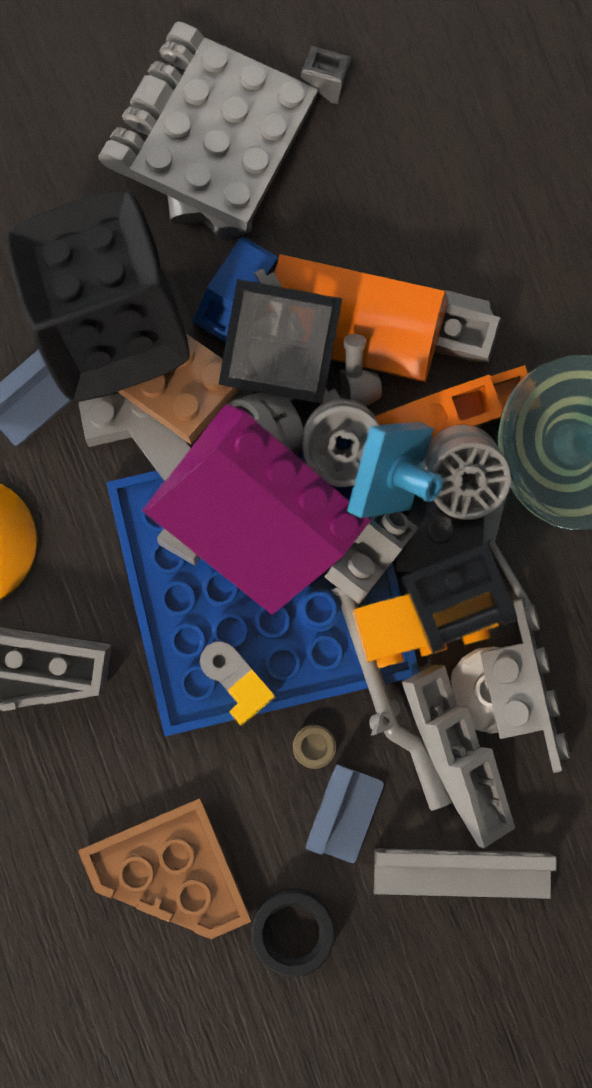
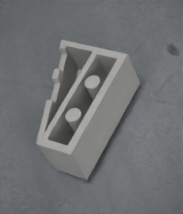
M0 627V710L8 711L18 707L42 703L44 705L98 696L106 687L112 644Z

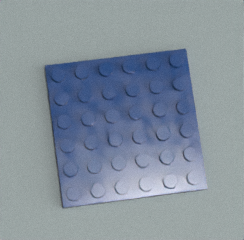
M338 436L335 446L338 445L347 449L350 447L351 439ZM302 449L297 457L307 465ZM157 471L107 482L164 737L236 720L229 711L238 704L221 682L206 676L200 666L202 651L213 642H224L231 645L275 695L276 698L257 714L368 688L342 610L335 626L324 632L308 630L301 624L297 615V605L304 593L314 588H324L329 591L337 588L325 578L330 568L272 615L203 559H200L197 565L194 566L159 545L157 537L163 530V527L142 511L164 483V480ZM331 485L350 502L354 486L337 487ZM393 562L361 603L358 604L359 608L401 596ZM414 650L402 653L404 662L380 668L385 684L405 680L419 673Z

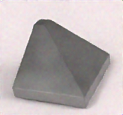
M311 46L300 77L311 86L317 88L318 92L328 101L338 104L351 57Z

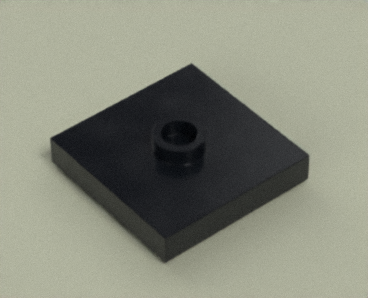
M415 495L411 510L401 511V513L416 525L418 530L396 557L395 573H413L483 545L484 516L477 519L455 518L443 512L435 501L428 502L422 497Z

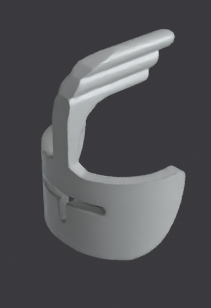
M258 392L228 403V405L237 409L245 407L255 415L256 422L296 456L300 454L303 449V426L295 407L287 397ZM278 416L284 417V419L278 420L276 423L273 419Z

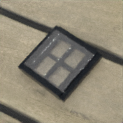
M237 279L218 385L323 403L342 298Z

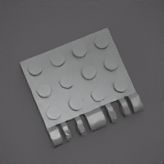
M176 22L166 38V43L162 45L159 52L162 58L170 64L172 63L174 66L185 70L183 76L175 67L166 65L164 62L155 61L147 71L149 75L143 77L131 98L130 104L132 107L129 106L121 116L132 129L147 135L146 141L144 142L137 133L128 131L126 128L117 127L109 137L111 140L105 143L98 158L103 165L111 170L246 231L315 103L318 89L205 38L197 28L183 22Z

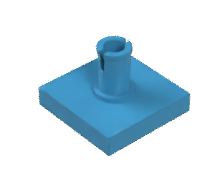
M422 422L370 426L347 512L364 518L411 510L415 495L422 497L428 502L434 501L442 489L443 477L440 474H434L423 469L434 427Z

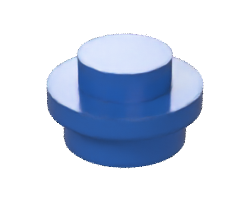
M314 588L307 591L301 596L297 605L299 621L305 628L314 632H324L331 629L338 622L341 614L338 598L331 591L324 588Z

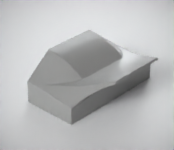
M445 290L449 302L435 353L472 362H490L501 318L493 315L490 301Z

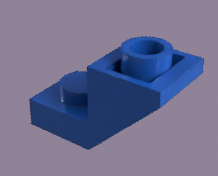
M241 237L207 286L192 323L226 342L237 279L257 282L253 272L263 268L266 275L273 273L279 257L249 239Z

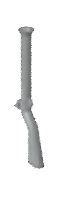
M338 587L332 589L331 591L340 602L341 610L377 712L369 720L372 729L371 735L384 732L388 739L411 753L430 811L453 803L433 765L424 741L419 736L399 725L396 716L400 713V704L396 700L390 699L376 660L366 663L352 613L354 609L359 608L358 603Z

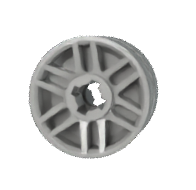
M335 399L320 405L309 416L303 430V454L307 465L329 485L337 487L354 486L370 426L379 425L375 415L363 404L349 399ZM341 436L342 438L351 439L350 447L345 449L338 445L335 446L336 438Z
M456 425L440 431L430 440L423 469L434 474H440L443 477L442 489L434 500L443 512L459 519H477L488 515L501 505L510 488L511 474L505 458L488 433L475 426Z

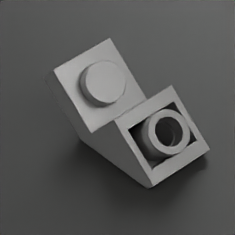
M401 512L372 516L369 524L349 550L334 563L325 575L327 580L358 604L361 603L418 530V527Z

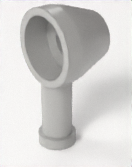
M350 334L344 338L346 361L345 369H341L339 372L341 399L354 400L364 406H368L381 398V381L377 372L363 369V350L366 347L365 337L359 334Z

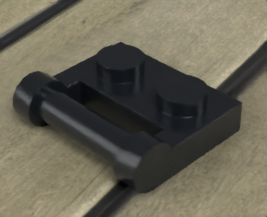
M488 543L402 577L426 643L432 654L445 649L444 644L499 622L507 625L517 621L516 612ZM488 592L491 593L494 605L437 627L433 614Z

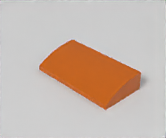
M282 254L279 255L274 274L282 287L342 298L331 356L332 361L345 364L346 349L344 347V338L350 334H359L366 339V347L363 350V368L426 383L449 302L445 291ZM267 304L266 315L273 312L269 304ZM291 305L290 313L293 311L296 313L306 332V335L300 337V340L309 342L315 309Z

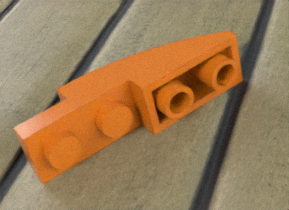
M524 365L493 376L487 375L454 386L375 417L379 425L422 422L434 427L432 439L440 431L451 426L471 425L479 428L515 416L521 402L533 386ZM536 396L529 403L525 412L540 406Z

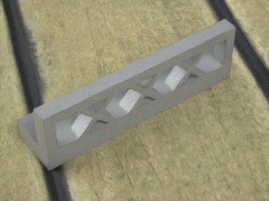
M374 848V894L551 899V871H556V857L548 852Z

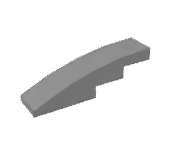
M432 665L406 679L402 684L418 730L446 791L477 845L486 848L515 829L492 749L483 748L479 745L469 708L456 705L445 666Z

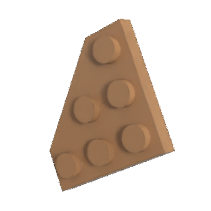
M201 798L78 850L96 893L122 901L164 921L178 924L203 937L213 939L252 921Z

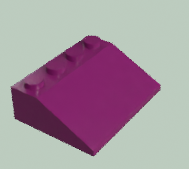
M228 404L224 405L142 510L272 615L342 558L371 521L368 517L360 518L347 512L350 502L245 411Z

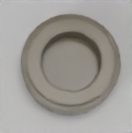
M309 725L302 728L296 734L293 741V753L301 765L311 769L322 768L332 761L336 753V741L332 733L325 727Z

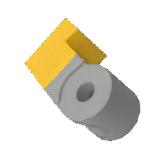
M213 642L202 651L200 657L201 669L210 679L221 682L238 704L229 712L240 725L243 726L276 698L241 655L228 643Z

